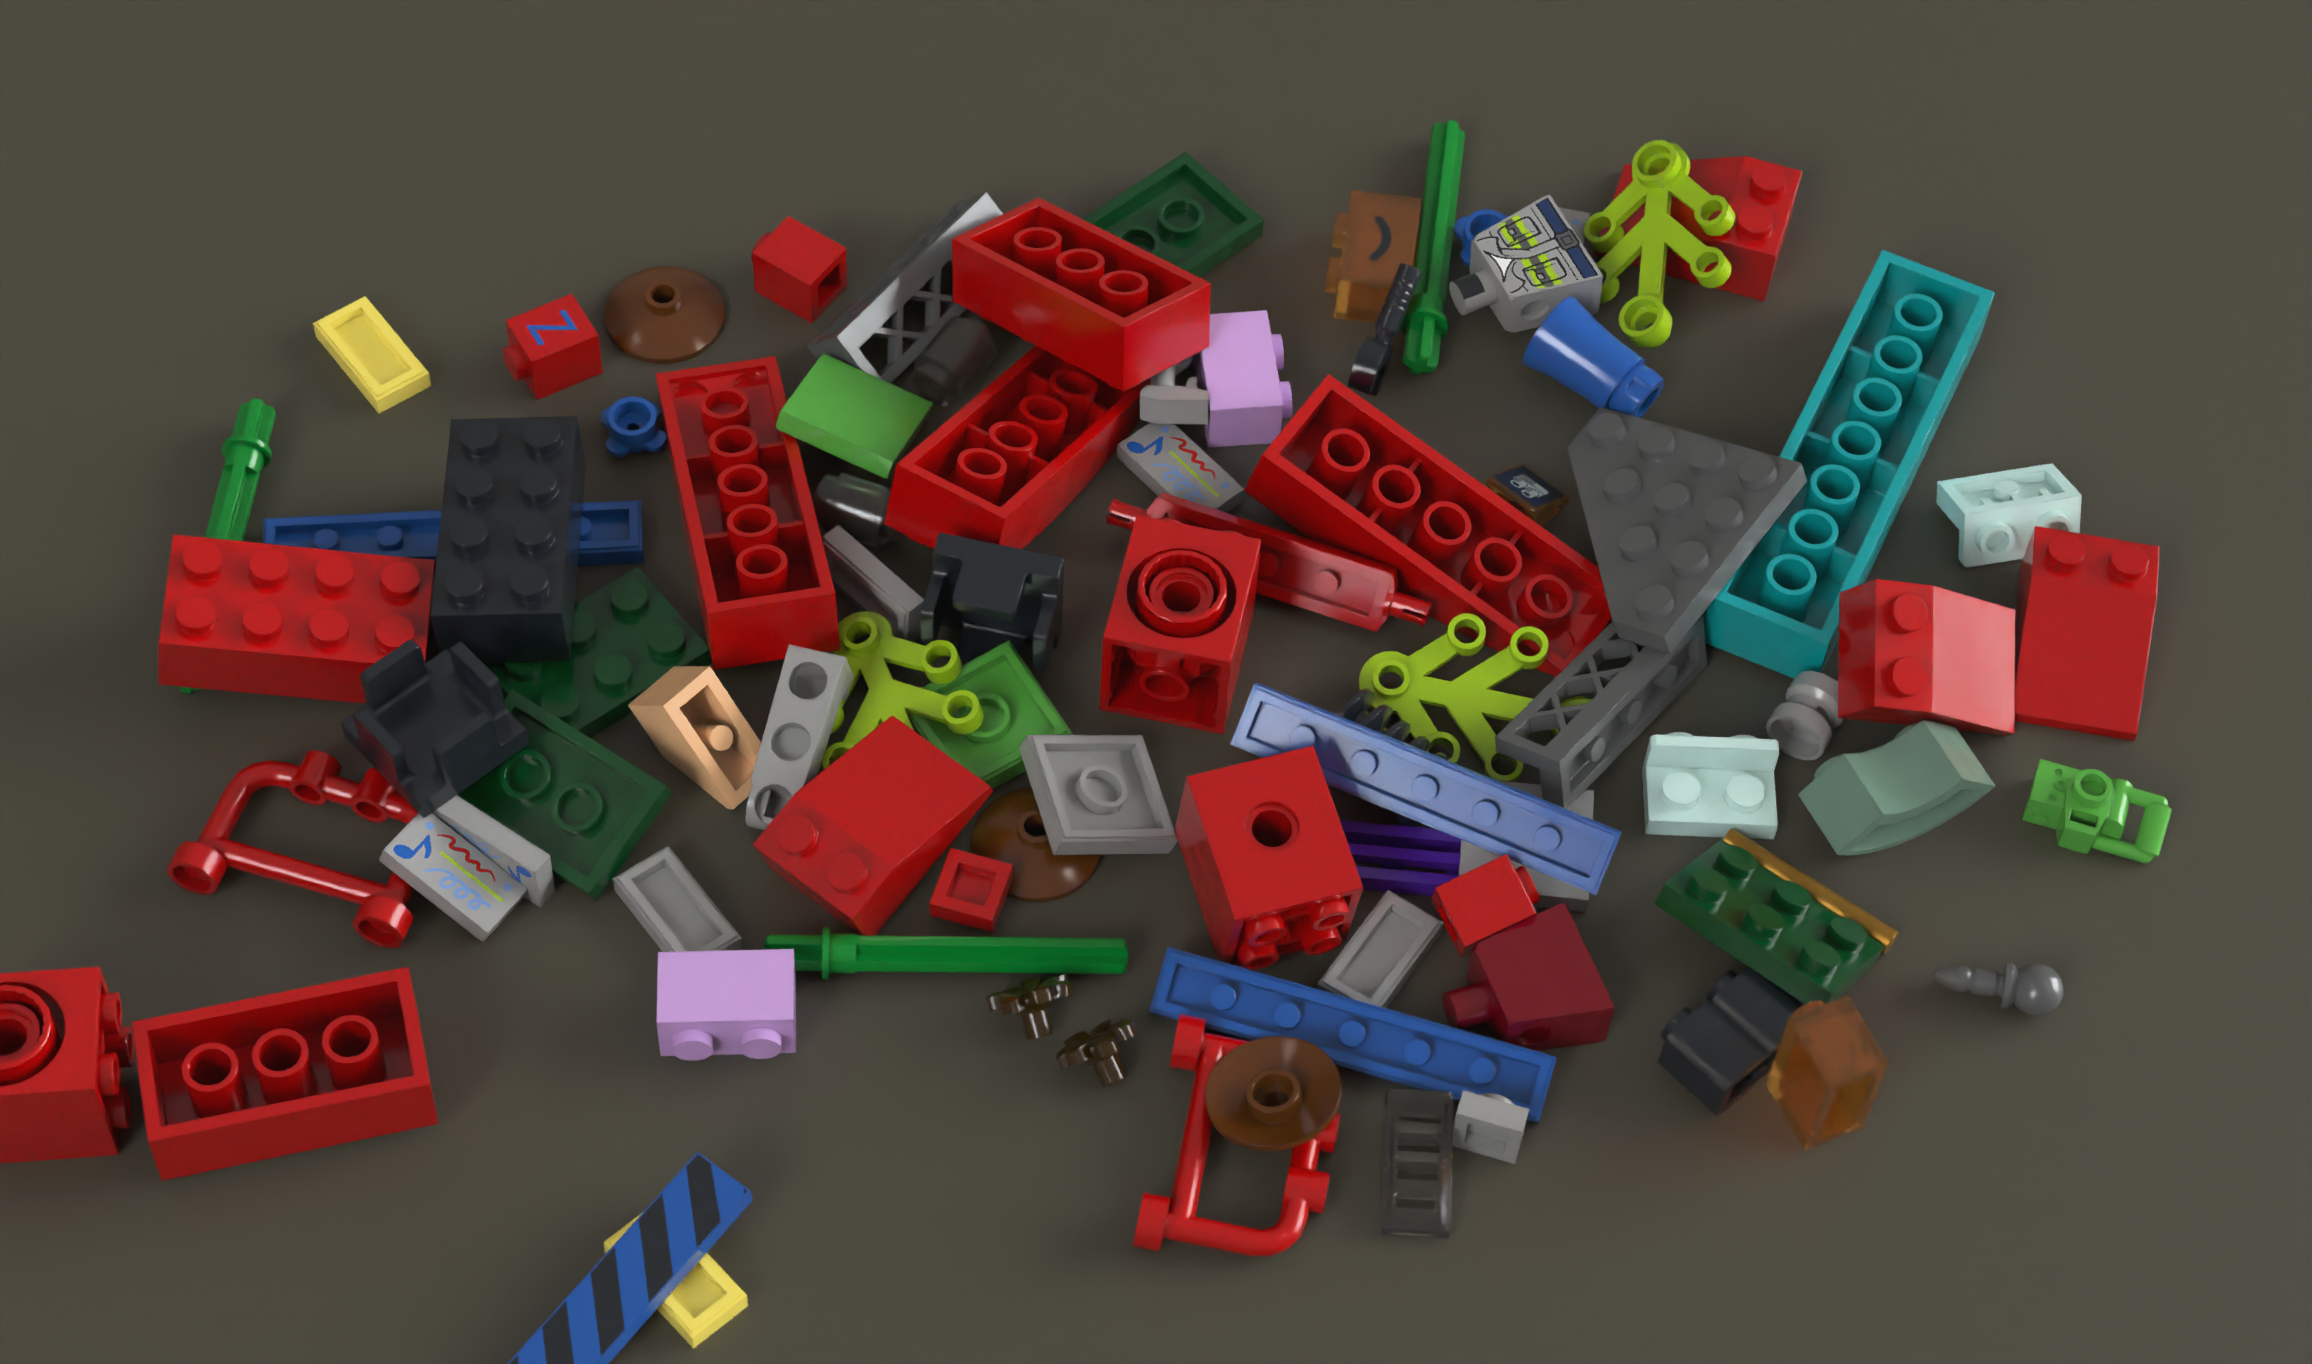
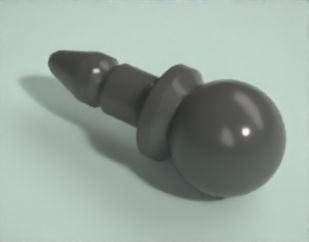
M2006 962L2004 973L2002 974L1995 970L1981 968L1971 970L1967 966L1960 965L1937 969L1932 974L1934 981L1956 992L1965 993L1971 991L1972 994L1990 997L1999 995L2000 1008L2007 1009L2014 1004L2021 1012L2030 1016H2044L2053 1012L2061 1003L2064 994L2063 982L2058 973L2051 967L2039 963L2029 964L2018 970L2013 963Z

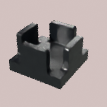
M939 532L933 550V572L920 614L921 645L926 646L930 642L937 640L941 625L962 630L957 647L962 665L1010 641L1021 658L1024 647L1027 644H1033V668L1046 671L1052 648L1057 649L1062 631L1064 558Z
M410 639L360 674L366 703L362 708L341 722L345 738L423 818L430 815L529 744L526 728L505 706L498 678L461 641L449 648V651L445 649L427 663L424 662L421 648L413 640Z

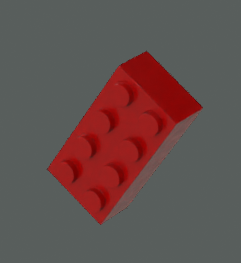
M1039 197L952 238L953 302L978 314L982 319L991 321L1014 333L1024 341L1033 343L1063 359L1064 362L1105 381L1111 387L1122 391L1135 387L1140 382L1181 363L1186 358L1209 347L1210 282Z
M173 534L158 642V685L365 704L366 698L360 674L368 667L410 639L421 648L425 662L435 560Z
M409 967L131 1022L147 1138L161 1181L439 1124Z

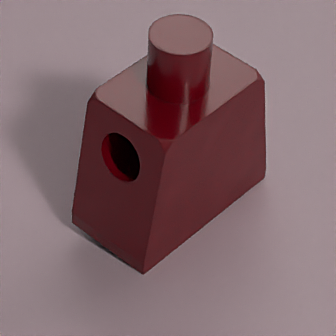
M1565 903L1555 905L1479 942L1472 948L1467 972L1469 985L1444 992L1442 995L1444 1012L1451 1027L1461 1030L1486 1022L1493 1039L1534 1051L1605 1041L1615 1008Z

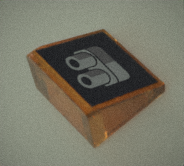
M1523 464L1494 473L1485 483L1487 488L1540 526L1548 522L1569 500V497Z

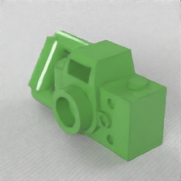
M2040 759L2032 779L2022 820L2055 829L2059 847L2087 855L2093 848L2141 863H2149L2154 857H2159L2172 809L2168 806V800L2164 796L2133 788L2131 783L2123 779H2110L2100 770H2079ZM2130 804L2145 808L2135 844L2120 840Z

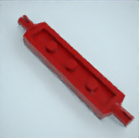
M1164 492L1154 500L1147 510L1118 501L1115 498L1108 509L1110 514L1106 517V524H1112L1130 531L1133 529L1136 515L1156 519L1170 518L1182 524L1217 531L1231 530L1243 536L1262 539L1256 593L1374 632L1379 630L1390 615L1421 625V627L1426 626L1430 616L1429 612L1432 609V601H1425L1398 592V568Z

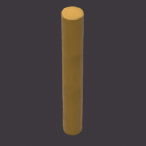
M1731 828L1723 838V841L1729 845L1738 846L1750 852L1758 864L1784 881L1794 882L1805 888L1813 900L1839 917L1849 918L1860 924L1868 936L1884 945L1882 953L1886 954L1899 934L1897 930L1735 829Z

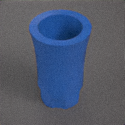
M1574 296L1564 299L1546 317L1535 332L1523 355V365L1556 380L1584 397L1597 408L1603 407L1643 418L1649 408L1655 403L1664 387V379L1645 365V359L1624 345L1596 321Z

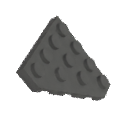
M1600 407L1567 449L1612 621L1619 638L1671 654L1807 482L1802 463Z

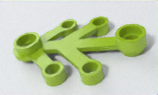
M1665 140L1648 142L1636 152L1632 161L1633 182L1602 212L1592 215L1584 225V235L1592 247L1598 252H1608L1598 263H1595L1603 278H1606L1602 284L1600 304L1606 303L1615 297L1620 286L1617 277L1641 254L1638 295L1626 302L1619 314V325L1628 339L1634 345L1642 348H1655L1662 345L1671 333L1672 317L1663 304L1667 246L1690 265L1694 276L1706 288L1721 286L1728 280L1731 274V264L1719 248L1707 247L1670 216L1671 197L1674 196L1692 209L1696 221L1702 230L1710 236H1720L1728 232L1735 222V213L1724 197L1710 195L1688 177L1690 160L1687 154L1677 144ZM1646 202L1644 217L1624 236L1621 224ZM1722 210L1719 217L1708 221L1712 213ZM1610 227V230L1604 236L1597 237L1602 229ZM1718 262L1712 271L1704 273L1705 268L1709 264ZM1654 322L1649 328L1645 329L1647 325Z
M870 611L851 614L838 624L840 650L833 651V653L847 658L854 676L847 698L861 674L864 676L869 691L843 742H837L825 751L822 759L824 769L892 715L912 730L914 728L907 712L947 724L948 728L956 734H969L980 727L984 719V713L976 695L972 692L957 690L947 696L893 680L886 663L923 671L933 683H950L959 676L962 670V661L951 642L935 640L924 646L894 637L893 629L887 619L878 613ZM865 635H870V637L865 642L859 644L854 643L858 638ZM943 656L950 657L949 662L945 666L940 668L931 667L937 658ZM842 699L831 734L839 730L844 722L845 715L842 707L846 700ZM965 706L972 707L971 712L963 718L953 717L957 709Z
M1463 613L1457 615L1449 623L1446 634L1410 656L1396 651H1385L1372 656L1364 664L1359 676V690L1361 691L1365 688L1370 689L1374 693L1371 708L1375 709L1382 704L1391 707L1392 714H1396L1400 721L1406 720L1411 724L1409 734L1413 740L1419 736H1425L1429 740L1430 746L1427 752L1435 745H1445L1453 754L1448 761L1458 764L1460 745L1453 735L1447 732H1438L1421 703L1446 708L1483 762L1485 776L1494 780L1519 781L1522 775L1523 762L1496 751L1495 737L1497 735L1484 716L1511 722L1533 700V698L1490 689L1518 671L1537 668L1545 661L1548 651V639L1543 631L1532 626L1518 629L1511 637L1510 646L1452 681L1427 676L1457 655L1472 656L1482 649L1486 628L1483 621L1474 614ZM1461 627H1470L1476 631L1478 638L1471 643H1462L1455 637L1454 633ZM1523 640L1535 641L1540 647V652L1534 656H1525L1519 652L1517 644ZM1393 672L1402 678L1403 683L1396 689H1387L1380 684L1379 678L1385 673ZM1575 696L1567 698L1560 705L1561 708L1586 704L1591 699ZM1557 728L1550 729L1554 737L1559 733ZM1498 758H1507L1514 763L1515 771L1509 775H1499L1493 770L1491 764Z

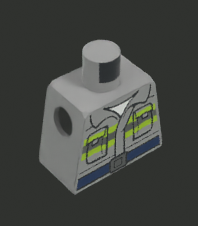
M1549 194L1477 234L1471 242L1470 275L1450 282L1449 288L1453 303L1461 315L1490 306L1504 330L1515 333L1540 327L1553 309L1570 296H1574L1591 315L1599 312L1603 275Z

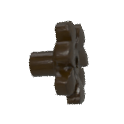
M1056 975L1045 982L1043 977L1040 976L1023 980L1021 988L1012 987L1001 992L991 993L986 997L990 1012L1002 1010L1004 1015H1021L1027 1039H1036L1053 1033L1047 1008L1055 1000L1061 997L1072 996L1073 994L1071 984L1067 980V975Z
M1110 1019L1092 1029L1090 1035L1087 1032L1081 1031L1070 1036L1064 1041L1065 1047L1056 1055L1061 1068L1064 1069L1068 1066L1079 1064H1092L1102 1087L1121 1081L1127 1075L1117 1053L1120 1051L1125 1040L1133 1038L1138 1034L1134 1020L1123 1019L1112 1024Z

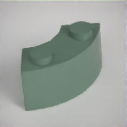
M1921 720L1902 729L1895 736L1894 740L1881 747L1862 753H1846L1827 760L1816 770L1814 774L1815 779L1798 795L1836 854L1849 856L1881 851L1927 833L1977 802L1992 790L1995 784L1956 727Z

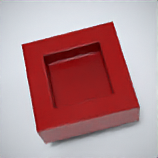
M950 848L929 903L930 915L993 933L1014 878L1013 864Z

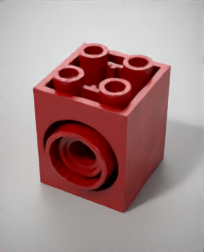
M1136 515L1103 635L1099 710L1224 735L1254 615L1262 539L1243 536L1231 530L1217 531L1186 525L1170 518L1156 519Z
M1314 746L1187 776L1174 831L1217 960L1257 971L1278 961L1279 956L1304 951L1309 956L1320 955L1337 948L1342 943V940H1346L1363 891V885Z
M100 966L0 973V1164L119 1154V1130L130 1128L131 1098L129 1088L127 1086L121 1087L122 1068L133 1066L134 1044L131 1027H122L120 995L118 992L109 993Z

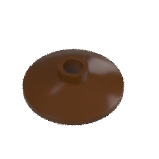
M660 266L636 272L620 282L611 292L606 302L604 317L608 335L613 343L624 353L644 362L670 364L691 359L711 347L722 332L725 322V307L718 289L704 276L685 268Z
M1032 788L1015 790L997 798L984 809L977 819L972 832V854L1013 864L1014 878L1007 894L1010 898L1026 902H1047L1061 899L1076 892L1086 884L1099 864L1101 854L1053 855L1047 834L1041 837H1034L1027 833L1032 830L1046 832Z
M1287 1036L1259 1038L1233 1049L1214 1067L1208 1078L1205 1090L1207 1112L1217 1131L1236 1145L1258 1151L1289 1149L1311 1140L1321 1133L1333 1120L1339 1109L1342 1097L1340 1075L1329 1055L1308 1041ZM1276 1104H1282V1105H1280V1106L1271 1107V1106L1276 1105Z

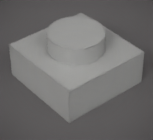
M1463 1090L1455 1116L1450 1146L1515 1164L1529 1109L1514 1105L1509 1099L1498 1094L1483 1093L1479 1095Z

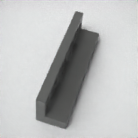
M985 192L956 202L807 345V348L818 360L822 353H825L838 360L843 359L845 363L892 383L966 310V308L953 302V295L940 294L941 268L945 264H952V238L1003 214L989 194ZM926 284V291H919ZM908 300L925 302V328L920 332L903 330V305ZM940 304H942V305H947V306L940 312ZM888 320V328L881 327ZM871 336L888 339L887 365L879 373L876 372L859 350ZM903 341H909V343L902 349Z
M1700 616L1671 654L1619 638L1612 621L1495 737L1496 751L1539 768L1543 800L1567 809L1707 667L1703 617ZM1630 656L1631 661L1625 667L1597 671V667L1603 661ZM1594 692L1595 697L1589 703L1561 708L1560 703L1566 697ZM1556 728L1559 732L1546 746L1525 739L1530 733Z

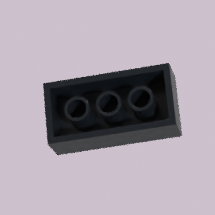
M577 416L451 419L431 607V620L439 654L445 649L449 651V648L461 641L482 663L571 661L586 471Z

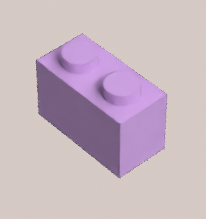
M1267 310L1210 314L1209 347L1193 355L1198 389L1208 391V424H1204L1207 448L1272 443L1281 432L1282 418L1292 417L1289 381L1280 382L1278 370H1283L1282 336L1281 334H1271Z
M794 949L658 952L656 1024L660 1056H676L682 1060L697 1061L706 1059L711 1055L743 1054L753 1059H768L779 1053H796Z

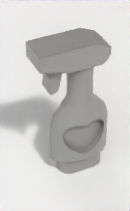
M1193 355L1181 363L1152 376L1151 385L1142 388L1140 391V420L1154 424H1208V391L1197 388V378H1189L1185 387L1175 386V376L1189 366Z

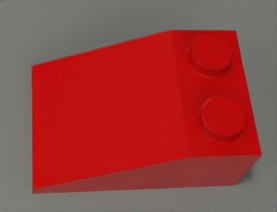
M1748 156L1690 160L1688 177L1710 195L1724 197L1735 213V222L1728 232L1720 236H1710L1702 230L1696 221L1694 211L1674 196L1671 197L1670 216L1707 247L1719 248L1731 264V274L1728 280L1721 286L1716 287V289L1765 301L1791 219L1803 171ZM1624 164L1612 201L1633 182L1632 164ZM1646 202L1621 224L1624 236L1644 217ZM1722 210L1712 213L1708 221L1719 217ZM1610 227L1602 229L1599 237L1604 236L1610 230ZM1667 246L1665 275L1700 284L1692 273L1690 265ZM1595 250L1594 255L1603 258L1608 252H1598ZM1641 254L1630 265L1640 268ZM1718 262L1709 264L1705 268L1704 273L1712 271Z
M2039 526L2034 527L2019 568L2015 617V721L2131 741L2135 740L2139 725L2157 601L2160 546Z
M1874 579L1839 592L1838 718L1911 725L1921 720L1956 727L1958 731L2006 736L2014 734L2015 609L1934 585Z
M892 715L798 790L752 845L773 872L857 935L876 936L991 795L993 789Z

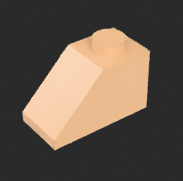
M674 666L628 705L661 755L724 807L735 809L749 796L753 782L751 777L761 741L710 666Z

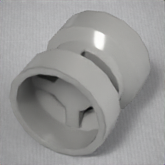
M1804 671L1793 679L1785 695L1787 702L1781 703L1775 708L1767 721L1766 731L1770 739H1775L1779 742V749L1784 753L1807 761L1816 760L1823 755L1832 738L1831 729L1841 725L1844 719L1838 718V682L1820 672Z

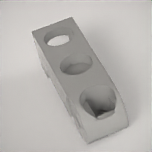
M788 645L751 777L753 782L746 807V826L765 830L791 797L818 775L842 699L846 700L854 677L846 657Z

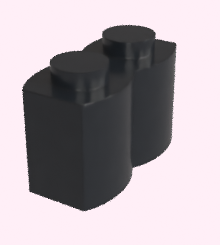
M1750 967L1740 974H1737L1734 970L1726 972L1709 990L1706 996L1707 1003L1700 1006L1694 1012L1688 1007L1683 1008L1672 1017L1661 1033V1038L1665 1041L1658 1063L1716 1116L1734 1105L1762 1077L1775 1070L1807 1040L1815 1015L1794 996Z

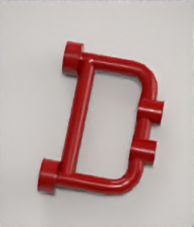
M308 751L300 766L289 762L273 760L257 762L237 772L231 779L197 841H185L178 846L167 866V873L177 885L200 895L213 894L218 888L227 868L230 867L356 903L361 906L353 920L355 931L363 939L383 948H397L402 945L413 923V916L405 906L414 888L394 872L387 884H383L229 840L228 838L250 797L255 791L267 786H278L288 789L299 800L311 805H322L327 800L351 807L358 816L375 823L384 822L387 818L408 824L418 812L374 767L366 771L360 783L339 777L342 771L340 763L334 757L322 751Z
M1179 1014L1169 1067L1196 1073L1171 1197L1143 1192L1133 1247L1160 1252L1162 1239H1168L1248 1256L1270 1257L1287 1251L1301 1237L1309 1212L1323 1213L1330 1173L1316 1171L1319 1151L1333 1154L1340 1113H1336L1330 1124L1317 1136L1301 1145L1292 1147L1281 1213L1278 1222L1274 1226L1266 1229H1255L1196 1217L1213 1128L1205 1103L1206 1084L1218 1062L1230 1051L1249 1041L1204 1033L1206 1019Z

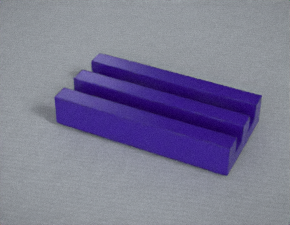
M1340 820L1354 861L1380 864L1381 867L1356 866L1363 890L1382 892L1389 890L1393 893L1432 896L1435 887L1459 876L1458 870L1461 858V839L1431 828ZM1406 866L1445 870V874L1406 871L1405 869Z

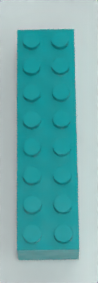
M1882 250L1779 456L1802 463L1807 482L1707 607L1704 616L1705 643L1793 679L1804 671L1823 673L1839 639V592L1865 583L1981 338L1995 292Z

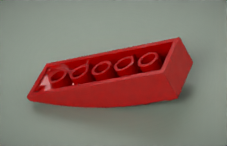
M1035 345L896 464L884 524L907 535L911 540L932 549L935 547L939 532L1018 549L1025 548L1080 494L1117 451V444L1125 440L1140 421V391L1142 388L1151 385V377L1140 382L1135 387L1122 391L1109 386L1105 381L1064 362L1063 359Z
M776 356L656 373V385L675 487L713 670L785 659L788 645L821 652L840 650L835 589L797 439L775 428L780 411L787 402Z
M1329 374L1261 455L1244 489V492L1312 541L1398 568V592L1425 601H1432V609L1429 613L1432 618L1449 626L1451 620L1457 615L1470 613L1478 616L1486 628L1484 645L1498 652L1510 646L1511 637L1518 629L1525 626L1540 629L1548 639V651L1545 661L1536 669L1554 677L1558 676L1603 631L1612 618L1599 567ZM1461 627L1456 630L1474 640L1478 638L1476 631L1470 627ZM1523 640L1517 644L1519 652L1525 656H1534L1540 652V647L1535 641Z

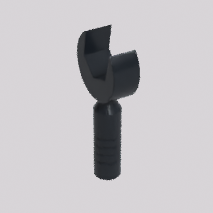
M1399 264L1375 324L1376 336L1375 338L1367 337L1362 344L1350 374L1348 387L1373 396H1377L1393 352V347L1389 344V341L1398 334L1422 274V271L1408 264Z

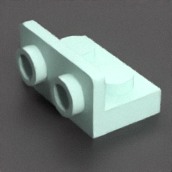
M2053 463L1937 481L1936 503L1959 529L1958 559L1964 567L1968 568L2023 559L2035 526L2080 533L2082 495Z
M1685 732L1652 735L1649 739L1642 767L1645 834L1725 837L1728 831L1733 828L1749 839H1774L1778 827L1774 770L1779 757V742L1775 739H1758L1751 735L1705 737L1693 736Z

